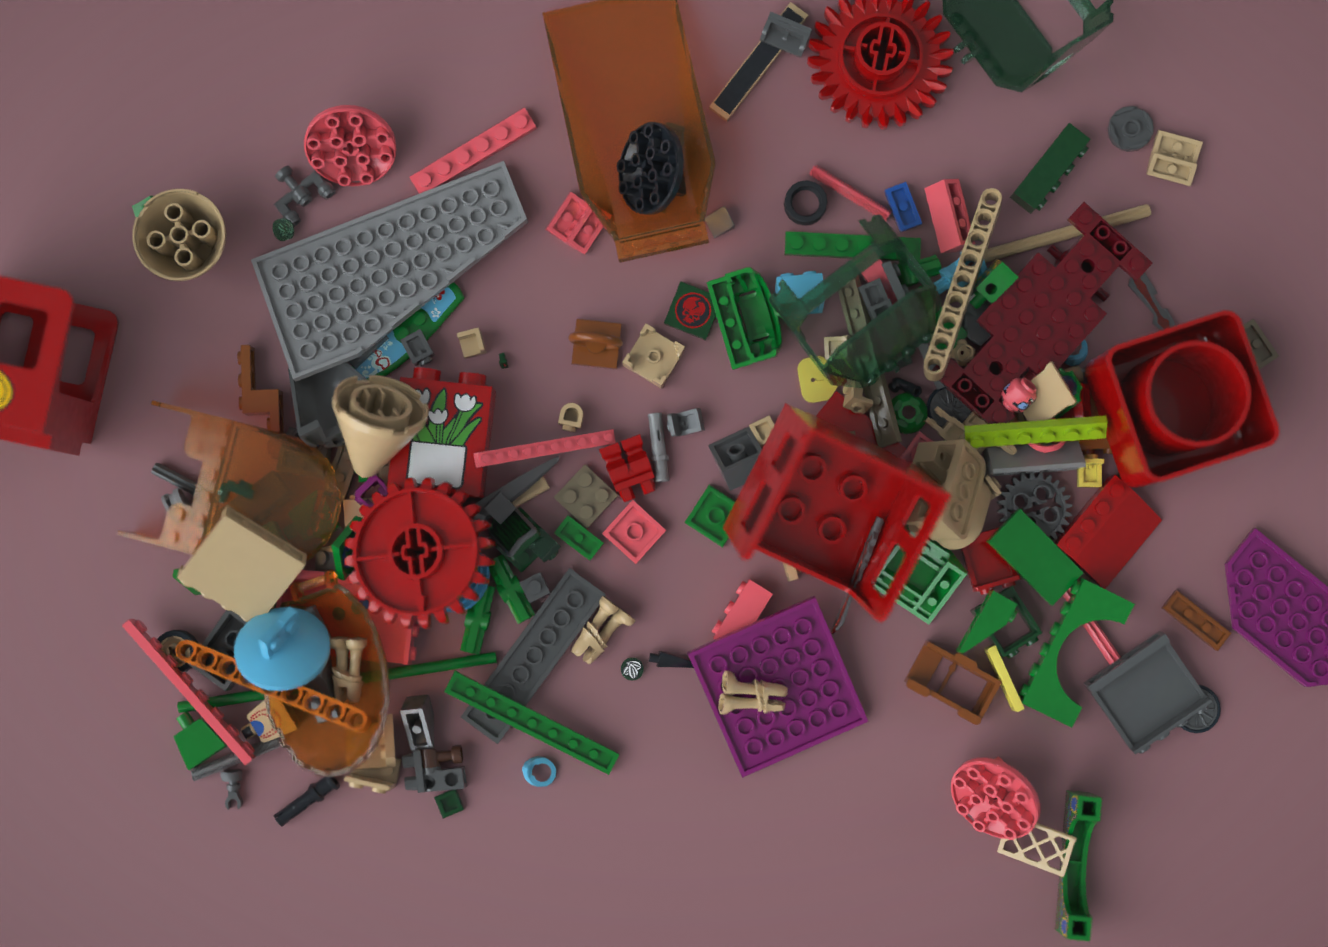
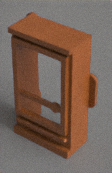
M925 641L904 680L909 689L923 697L930 695L957 710L958 716L974 725L981 723L1002 681L978 669L977 663L960 653L953 655L929 641ZM942 657L953 662V664L949 666V671L938 692L927 688V685ZM956 665L987 681L972 711L940 695L952 672L956 670Z

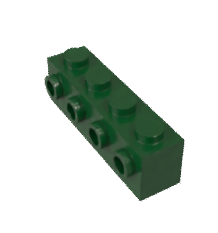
M1068 123L1010 198L1030 214L1035 209L1040 211L1048 201L1045 196L1049 191L1054 193L1061 185L1060 177L1063 174L1068 176L1075 167L1072 162L1076 157L1080 159L1089 149L1086 145L1091 139L1071 123Z

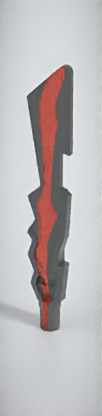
M1145 272L1137 281L1130 277L1128 286L1154 314L1152 324L1160 330L1176 326L1168 309H1162L1154 297L1157 291Z
M876 516L851 578V585L854 588L861 581L863 571L868 565L885 520ZM848 593L846 598L844 597L831 629V634H834L845 622L852 596Z

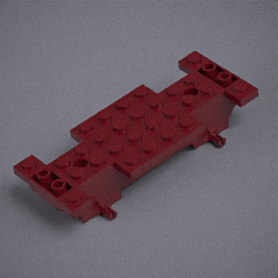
M1085 202L1067 219L1083 235L1069 250L1063 253L1054 244L1048 248L1047 252L1056 259L1054 266L1039 252L1018 273L1017 276L1019 278L994 303L990 304L976 320L991 337L975 351L973 358L962 368L950 358L945 374L939 380L955 397L987 424L1010 423L1015 417L1012 412L998 401L1002 397V390L1013 379L1019 378L1027 368L1037 376L1050 362H1053L1058 369L1107 315L1090 298L1093 294H1096L1103 302L1108 299L1110 294L1101 286L1118 267L1125 271L1133 280L1137 281L1153 263ZM1082 262L1090 265V273L1082 270ZM991 363L999 366L1000 372L998 375L990 372L989 366ZM935 365L931 371H938L940 367Z

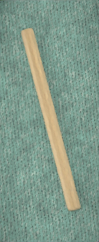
M1145 204L1102 216V218L1114 227L1149 217L1151 210L1150 206ZM1073 225L989 248L986 251L984 261L985 263L995 259H1001L1079 237L1083 234Z

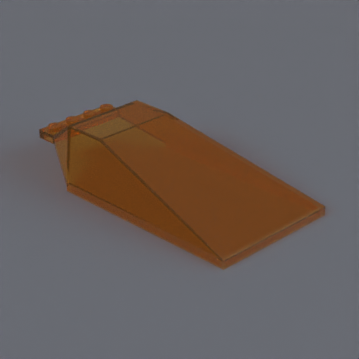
M597 0L543 12L580 194L614 240L619 263L709 243L705 217L716 162L678 1ZM648 122L665 124L672 128L678 136L683 150V171L686 183V195L681 197L675 196L667 208L654 215L639 214L626 204L618 190L619 172L616 168L630 133Z

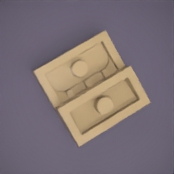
M1158 130L1146 174L1191 186L1203 142Z

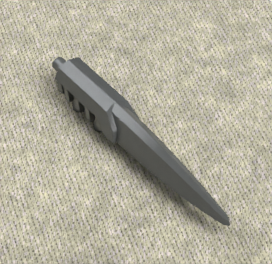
M559 456L526 472L475 503L482 508L478 514L485 516L484 521L492 518L483 507L499 491L512 503L544 476L559 461ZM433 538V545L437 546L436 541ZM423 549V552L417 553V555L419 556L421 554H424L425 549Z

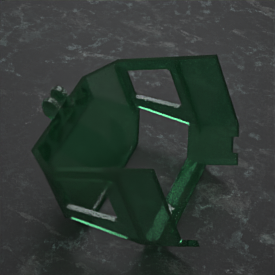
M942 0L943 15L962 39V42L953 48L954 53L961 52L966 47L971 52L966 54L961 60L963 65L976 58L995 86L1021 93L1049 77L1113 22V13H1111L1113 0H1106L1098 9L1094 7L1090 0H1068L1083 20V34L1052 53L1051 45L1017 0Z
M880 214L873 216L872 221L869 222L865 219L858 220L874 242L804 296L798 299L782 279L778 284L781 288L777 294L773 293L768 299L784 326L828 382L834 386L864 388L875 384L879 376L885 371L890 372L894 370L895 373L899 372L900 368L897 362L902 359L907 364L911 363L910 356L915 353L916 348L922 343L927 344L932 340L939 320L941 299L937 287ZM895 252L901 267L906 265L923 287L910 291L838 346L823 365L807 344L806 337L800 326L812 310L880 258Z

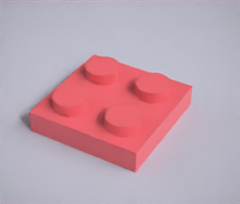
M632 500L602 534L630 560L637 564L666 532V529Z

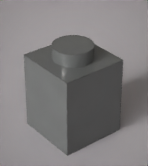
M541 572L519 582L529 603H533L551 594V590Z

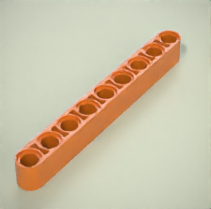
M182 640L176 646L175 651L179 659L207 672L357 733L366 732L371 726L370 716L361 709L304 686L290 690L270 692L252 683H248V680L240 673L233 657L191 640ZM193 647L192 655L185 657L187 648ZM214 655L213 664L207 666L206 659ZM235 664V671L228 675V666ZM298 689L299 697L291 701L290 693ZM315 698H320V706L317 709H312L311 702ZM341 707L342 714L338 718H333L332 712L334 708ZM362 715L364 718L362 725L355 727L353 723L355 717Z

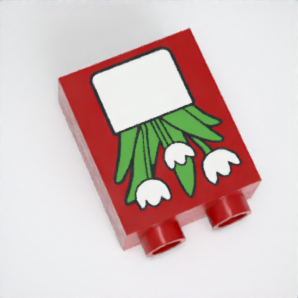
M414 367L413 378L400 377V382L409 385L421 394L420 401L423 405L424 403L428 405V416L424 427L390 460L388 484L392 482L397 483L400 489L403 490L406 479L413 477L417 481V487L420 488L422 481L427 477L435 479V491L443 482H449L453 484L449 496H453L459 491H465L469 494L468 498H484L488 466L476 468L473 453L490 451L496 391L492 386H486V375L459 372L458 383L440 381V370Z

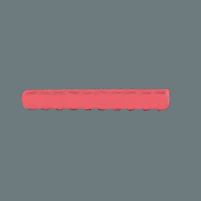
M614 429L473 454L477 468L616 443Z

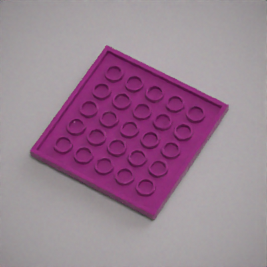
M815 596L687 652L742 778L869 722ZM724 671L734 673L739 682L753 684V680L756 679L759 682L763 680L787 687V696H768V699L786 703L785 710L764 713L763 711L758 712V709L746 708L734 709L728 714H720L719 698L721 693H724L722 689ZM729 694L734 697L756 698V695Z

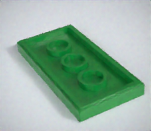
M1019 508L987 540L997 553L1051 606L1083 574L1078 566Z

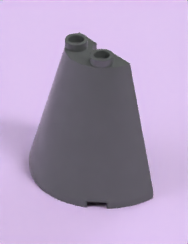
M347 362L296 382L293 380L288 368L297 431L301 440L315 448L317 445H323L325 448L344 445L345 441L332 403L334 391L337 385L347 378L357 376V381L367 379Z

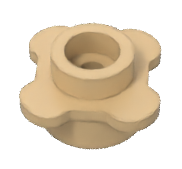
M959 339L950 357L955 358L959 366H965L975 355V349L968 345L965 339Z

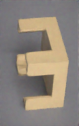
M645 324L640 332V337L631 352L626 355L622 364L662 389L685 351V346L677 341H670L657 333L655 328Z

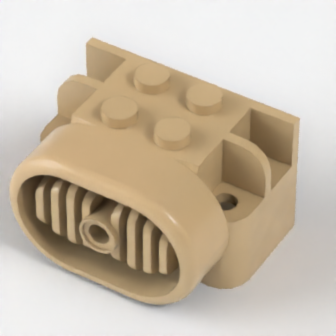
M965 439L918 443L912 464L920 468L952 495L930 539L936 540L941 546L950 550L964 548L970 545L981 533L991 500L990 487L984 480L986 473L985 460ZM922 497L918 499L906 523L914 534L918 533L930 509V505Z

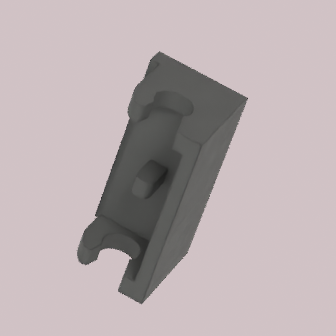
M770 12L761 33L760 41L801 58L811 36L812 29Z

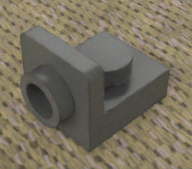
M421 329L400 340L415 366L419 364L422 367L433 361L431 357L435 356V353Z

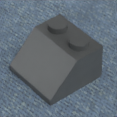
M750 427L708 445L730 491L745 484L762 450Z

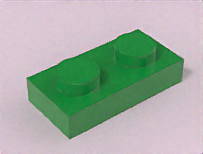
M568 515L554 532V534L589 561L592 560L604 544V542Z

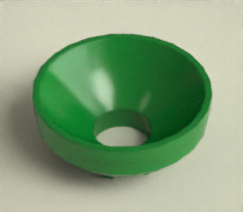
M902 393L891 400L901 434L915 433L925 425L928 412L926 404L920 397ZM905 406H912L915 409V416L912 419H907L902 415V409Z

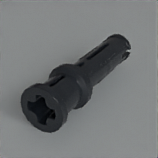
M326 772L325 777L315 784L311 783L304 794L274 814L276 822L283 827L316 801H323L325 799L324 796L332 790L340 788L338 780L331 772Z

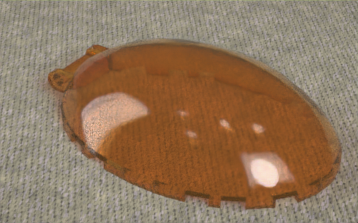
M329 570L324 575L308 581L292 583L290 586L292 601L283 602L280 607L290 606L304 609L316 605L332 637H363L368 639L361 658L360 675L363 676L362 681L364 683L359 703H350L348 699L344 703L367 713L371 718L370 728L366 732L357 733L330 721L318 723L313 714L264 695L272 728L277 730L282 740L279 742L282 748H286L293 756L291 759L301 768L312 771L315 775L340 776L357 769L375 750L388 718L390 680L386 655L371 616L354 594L338 583L336 573L333 570ZM326 584V589L304 596V591ZM332 648L330 649L332 667H336V651ZM350 650L348 653V670H350ZM298 689L290 693L291 701L299 697ZM339 707L340 715H341V714H342V708ZM362 715L355 717L353 722L355 727L362 725L364 721Z

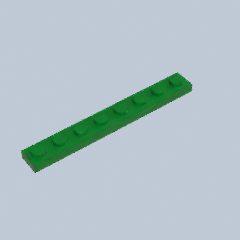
M456 670L444 690L445 693L608 775L620 755L618 752Z

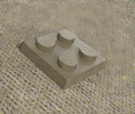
M586 465L554 496L587 529L618 497Z

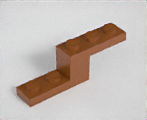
M241 345V351H238L237 354L238 364L241 365L238 385L240 388L242 387V396L239 397V409L247 416L270 415V418H267V431L270 432L271 441L267 442L268 454H271V458L278 459L280 447L284 440L283 391L279 389L256 390L255 348L251 345Z

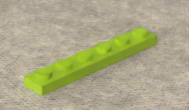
M1106 416L970 425L964 426V439L973 448L1106 438L1107 418Z

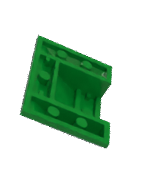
M906 525V529L915 537L916 534L910 531L909 525ZM929 538L896 603L929 625L968 572L951 550L944 548L936 540ZM897 544L893 547L875 582L876 589L884 595L905 557V552Z

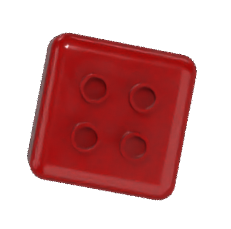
M1219 311L1118 344L1092 358L1085 367V377L1098 414L1107 418L1106 437L1122 481L1129 487L1139 488L1159 483L1273 445L1279 437V425L1240 317L1232 311Z

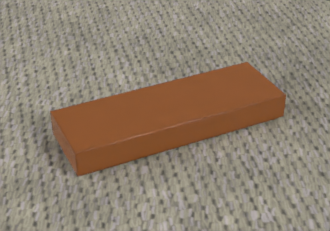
M1175 590L1162 606L1164 611L1215 651H1218L1231 635L1229 630L1178 590Z

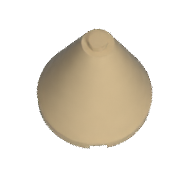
M370 375L369 380L357 381V376L343 380L337 385L332 401L353 469L363 478L376 475L424 427L428 416L427 403L422 404L420 401L421 394L415 389L398 380L378 375Z

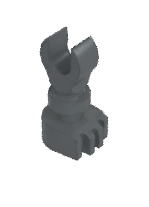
M242 769L222 770V781L229 782V784H226L229 792L225 800V807L229 810L231 808V799H235L239 809L243 804V799L239 794L240 783H238V781L243 779Z

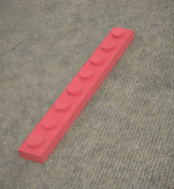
M135 619L127 620L122 627L246 766L256 758L253 754L255 752L254 748L247 741L243 742L238 737L239 731L232 724L228 725L223 720L224 714L216 706L213 708L207 702L209 698L201 689L197 690L192 685L194 681L186 672L182 673L177 668L178 662L170 654L166 655L161 648L163 646L155 637L151 638L146 631L148 629L139 619L137 621Z

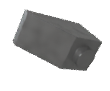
M429 694L406 697L400 713L411 751L434 748V713Z

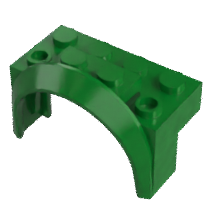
M746 267L727 273L724 277L708 281L707 286L732 370L778 357L777 355L782 347L781 327L772 295L762 275L751 267ZM753 290L756 291L754 293L739 297L740 294ZM738 303H739V306H740V309H741V312H742V316H743V319H744V322H745V326H746V330H747L748 336L746 335V331H745V328H744V325H743V321H742V318H741V314H740V311H739V308H738ZM769 336L767 339L753 342V340Z

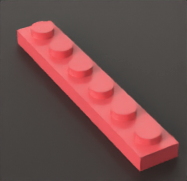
M524 107L409 178L419 194L448 183L534 131L537 127Z

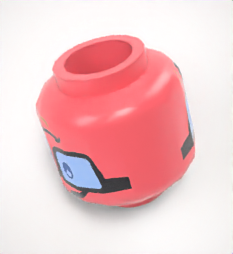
M1015 378L1002 390V398L1004 400L1002 403L1011 412L1013 410L1023 412L1036 400L1035 392L1037 389L1027 378Z

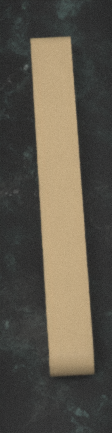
M995 188L986 189L981 195L925 357L924 375L930 381H938L945 374L1001 210L1002 195ZM994 200L996 204L989 205L986 201ZM987 220L989 224L981 225L979 221ZM979 240L983 244L975 246L971 242ZM966 261H973L976 264L974 266H967L964 263ZM965 281L969 285L967 287H960L957 283ZM952 302H959L962 306L953 308L950 304ZM949 322L954 324V327L946 329L943 325ZM943 343L947 345V348L939 350L936 348V345ZM936 364L940 369L938 371H931L928 367Z

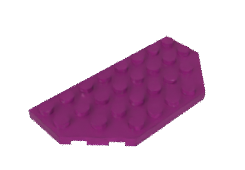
M1254 528L1225 562L1232 629L1304 687L1328 685V586Z

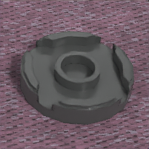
M1135 106L1123 107L1116 111L1109 120L1107 127L1108 137L1112 144L1120 150L1127 152L1138 151L1150 141L1154 131L1153 121L1144 110Z

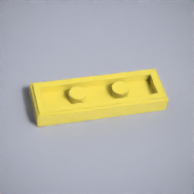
M996 645L984 648L997 679L1002 681L1000 686L1011 710L1019 712L1025 709Z

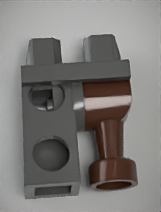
M454 745L449 751H437L435 748L414 750L413 753L402 756L403 768L415 767L416 776L405 777V789L418 790V793L466 788L465 766L441 769L440 762L452 760L454 764L463 763L462 746Z

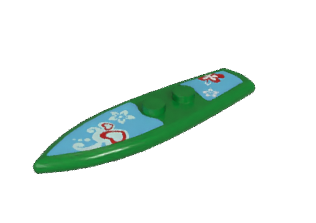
M454 282L387 334L386 336L389 339L355 370L369 380L370 375L385 377L405 363L410 357L400 340L421 329L428 341L464 300V295L458 285Z

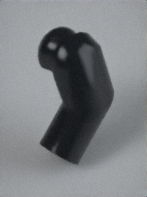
M899 377L893 378L892 382L888 384L889 389L893 393L902 390L914 397H919L922 393L920 386Z

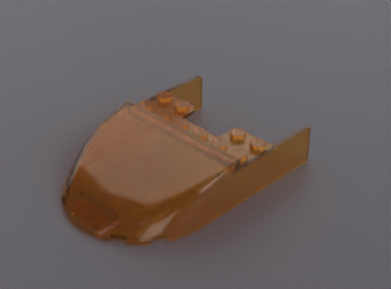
M152 400L151 405L186 413L191 416L184 450L189 457L203 461L191 506L175 503L169 507L160 538L118 530L117 535L193 555L221 519V514L228 505L307 554L306 562L313 558L323 545L327 544L339 519L341 494L332 465L317 448L307 445L301 438Z

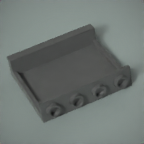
M1158 631L1084 682L1123 741L1135 755L1146 752L1151 747L1150 744L1156 740L1165 739L1169 736V731L1175 727L1184 726L1189 722L1188 718L1194 714L1203 713L1208 709V705L1212 703V700L1206 697L1169 643L1171 641L1167 635L1161 631Z

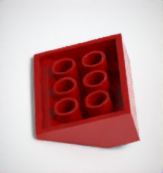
M1116 475L1108 476L1103 482L1102 487L1094 493L1064 529V533H1061L1054 543L1085 575L1097 585L1106 589L1156 529L1162 519L1131 487L1126 485Z

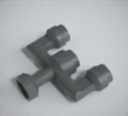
M285 166L276 173L275 177L279 182H285L292 191L285 194L273 205L283 216L285 224H290L291 222L293 228L300 223L301 219L296 211L288 207L291 201L294 200L297 205L302 207L308 205L313 200L311 197L312 193L308 190V187L313 183L317 186L318 193L325 200L332 197L336 191L334 186L330 182L325 181L316 171H313L302 180L299 185L292 177L293 170L291 167Z

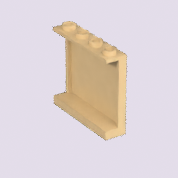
M227 505L221 514V519L185 566H180L177 579L183 585L193 587L205 598L213 599L225 610L233 611L245 622H248L253 617L270 611L306 565L307 554Z

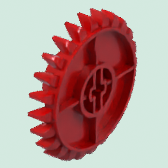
M838 0L839 14L828 6L825 8L824 16L830 25L827 26L816 21L814 31L822 40L811 38L808 46L813 52L818 53L819 56L808 57L807 64L813 69H819V72L811 75L810 80L812 84L824 85L818 96L821 100L832 98L833 103L830 111L837 113L843 109L847 112L845 121L848 123L859 117L861 118L863 128H869L873 120L878 121V126L881 130H886L891 119L899 127H902L906 124V114H909L914 119L921 118L923 112L919 106L920 104L927 108H932L936 105L937 100L930 92L942 94L945 91L947 85L937 80V78L950 76L953 68L947 65H940V62L949 60L954 54V49H940L939 46L949 39L951 33L950 31H944L935 34L934 31L940 25L943 17L940 14L928 21L925 19L930 7L929 1L924 2L916 10L912 8L914 0H903L902 3L897 0H854L853 5L848 0ZM881 40L886 41L884 61L881 70H877L875 67ZM871 42L870 47H869V50H868V53H867V56H866V59H865V61H864L863 58H864V55H865V52H866V49H867V46H868V44H866V43ZM898 51V55H897L896 60H895V62H894V66H896V67L893 68V69H890V67H891V65H892V62H893V60H894L895 54H896V52Z
M410 477L406 479L403 490L400 489L397 483L392 482L388 484L387 496L375 492L372 495L375 505L372 507L362 505L359 511L364 518L361 522L352 521L350 524V528L356 532L355 538H349L345 541V546L353 549V555L344 559L345 565L355 568V572L350 574L348 581L350 584H361L362 586L356 594L358 600L365 601L371 598L369 611L375 615L385 608L384 620L389 624H393L398 614H400L402 626L408 629H412L414 616H417L422 628L431 629V614H434L435 618L442 624L449 623L447 608L464 615L466 610L460 598L463 596L473 601L480 599L476 591L470 587L472 582L489 584L490 581L486 576L478 572V567L493 566L495 563L494 560L480 555L481 550L495 545V541L479 537L478 533L488 529L491 526L490 523L484 520H472L482 508L477 504H471L463 508L462 505L469 496L465 491H459L452 497H449L453 484L449 482H443L435 491V479L431 477L425 478L420 488L417 487L416 479ZM433 538L435 539L437 546L433 545ZM423 549H425V554H421L417 558V553L423 552Z

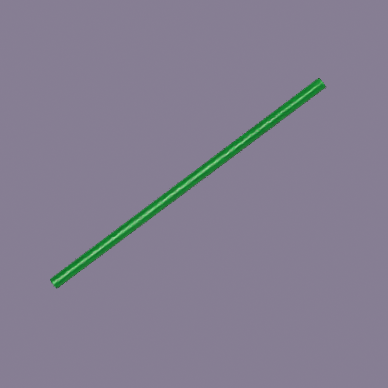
M495 651L480 655L476 654L363 672L360 675L363 676V684L493 664L497 663V655ZM298 689L293 690V691L290 693V696H291V695H298V694H299V690H298ZM254 690L208 697L209 700L207 702L214 708L215 706L222 707L260 701L268 696ZM188 700L177 703L179 713L196 711Z

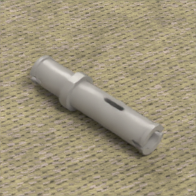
M662 413L648 414L653 454L651 462L654 463L655 482L670 481L667 466L669 455H666Z

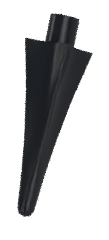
M659 651V654L650 653L649 662L657 663L656 667L694 668L690 660Z

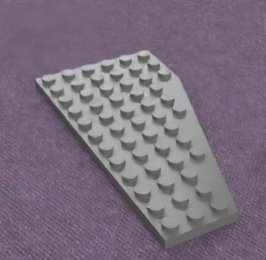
M504 161L251 259L295 382L360 357L528 223Z

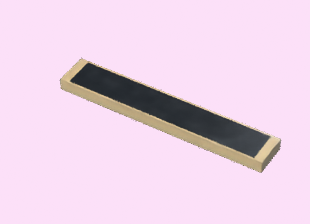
M792 2L788 4L780 15L799 24H803L808 18V14ZM760 41L715 98L709 109L727 122L782 50Z

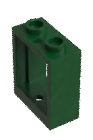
M1013 586L1007 587L998 593L1018 604L1016 610L1030 631L1004 648L994 633L987 637L992 645H996L1000 656L1003 658L1007 657L1008 659L1020 652L1018 648L1024 644L1028 647L1039 640L1037 636L1042 634V631ZM982 603L970 610L974 617Z

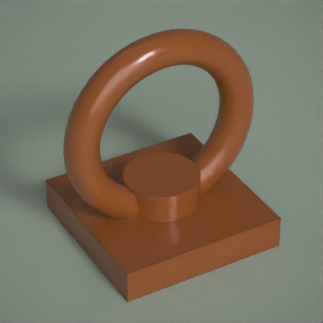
M576 319L575 332L568 336L569 341L574 344L571 364L617 370L619 348L623 345V341L620 339L622 324Z

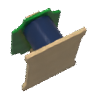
M1053 362L1048 363L1045 369L1031 380L1037 389L1035 392L1036 400L1023 411V414L1027 421L1050 420L1053 417L1059 419L1081 402L1080 392L1083 386L1073 370L1070 372H1066L1062 368L1057 370Z

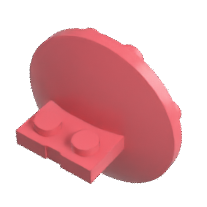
M340 105L328 108L312 119L305 133L304 150L310 165L325 179L341 186H362L379 180L391 169L396 156V139L388 123L375 112L360 106Z
M999 756L995 759L974 758L968 760L953 775L951 793L956 804V810L973 825L976 831L984 832L997 838L1014 840L1030 833L1037 824L1041 807L1035 789L1019 771L1006 764ZM970 814V815L972 816V818L974 819V821H973L971 818H969L967 815Z

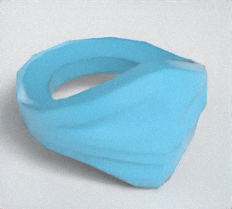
M1085 339L1081 342L1082 348L1079 354L1070 355L1064 361L1065 364L1074 367L1085 360L1088 354V344Z
M542 756L528 759L522 767L526 781L536 787H546L556 777L554 763ZM543 763L550 767L551 775L548 780L544 782L536 780L535 776L532 775V769L535 765Z

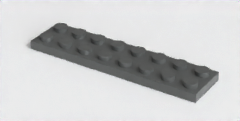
M569 568L484 685L526 706L598 608L600 598L602 596L606 597V594ZM471 705L467 707L461 716L462 719L496 744H499L511 727Z

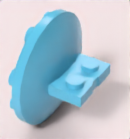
M290 606L270 609L268 613L250 619L240 630L234 646L235 661L243 677L257 687L273 691L290 690L308 684L323 670L330 655V639L324 624L310 612Z

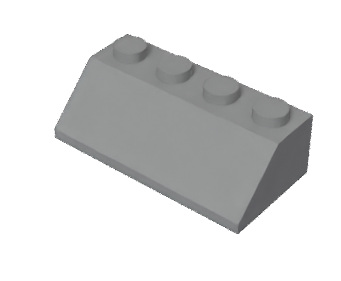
M1066 441L1060 449L1048 453L1039 452L1026 444L1014 445L1017 449L1014 455L1005 452L1001 447L998 448L997 446H991L983 451L986 463L985 476L1070 471L1086 467L1078 441ZM1040 443V444H1041V445H1044V446H1048V445H1051L1052 443Z

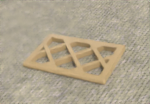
M1039 823L1034 828L1046 831L1049 837L1037 842L1031 831L1028 834L1034 844L1022 849L1016 838L1013 840L1018 849L1015 853L1004 849L1005 843L1009 839L1001 838L998 853L1061 877L1065 876L1074 844L1077 841V837ZM1059 836L1070 840L1068 848L1061 851L1055 838ZM1051 840L1057 853L1046 858L1040 845ZM1036 847L1042 860L1035 861L1027 858L1024 852ZM1059 856L1063 863L1061 870L1051 867L1048 861Z

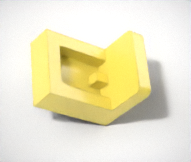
M1097 454L1084 455L1086 467L1077 470V487H1102V464L1105 463V459H1098Z

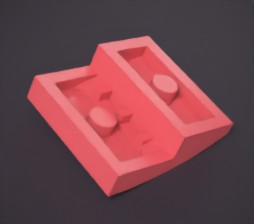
M569 192L545 230L585 255L610 217L592 204L589 205L574 193Z

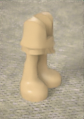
M604 596L600 598V608L592 623L587 621L586 628L583 627L582 633L571 650L576 656H581L584 653L583 661L589 665L605 651L604 649L608 647L606 644L609 638L621 624L631 626L636 621ZM611 615L610 619L608 620L604 628L601 630L600 633H598V630L600 629L602 624L605 622L608 616Z
M329 637L330 648L335 649L337 665L332 667L334 674L331 675L334 685V697L343 703L346 699L350 703H359L364 683L362 681L363 676L360 675L361 658L368 639L363 637ZM349 650H350V670H348V653H349Z
M724 671L722 677L724 693H721L719 698L720 714H728L734 709L746 708L758 709V712L763 711L764 713L785 710L786 703L768 699V696H787V687L763 680L759 682L756 679L753 680V684L739 682L734 673ZM729 694L756 695V698L734 697Z

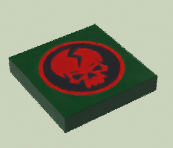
M680 281L664 324L706 341L716 316L710 293Z

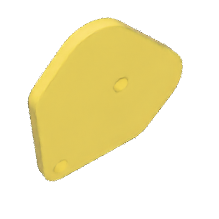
M822 356L805 358L797 367L802 397L810 403L829 400L845 377V373L841 369L825 360Z

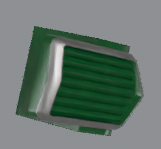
M520 506L501 524L493 518L488 529V539L495 541L494 546L521 573L554 542Z

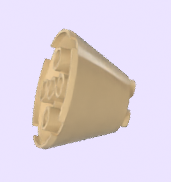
M171 189L155 195L144 204L145 207L134 221L132 239L139 260L148 270L167 280L186 281L205 274L217 263L224 250L226 228L220 211L208 198L188 189Z

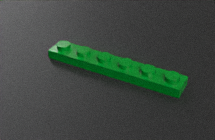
M786 231L784 255L854 259L869 247H872L880 260H912L914 262L920 260L921 238Z

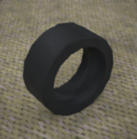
M809 180L799 181L792 185L786 193L784 201L785 213L796 224L803 226L812 225L818 222L824 215L828 203L827 195L824 189L816 182ZM808 190L816 194L819 206L814 214L802 216L794 210L792 201L796 193Z

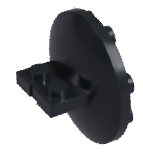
M648 122L632 131L616 166L619 172L618 190L626 204L633 211L639 214L654 215L667 208L675 196L681 197L686 195L682 146L673 129L662 123Z

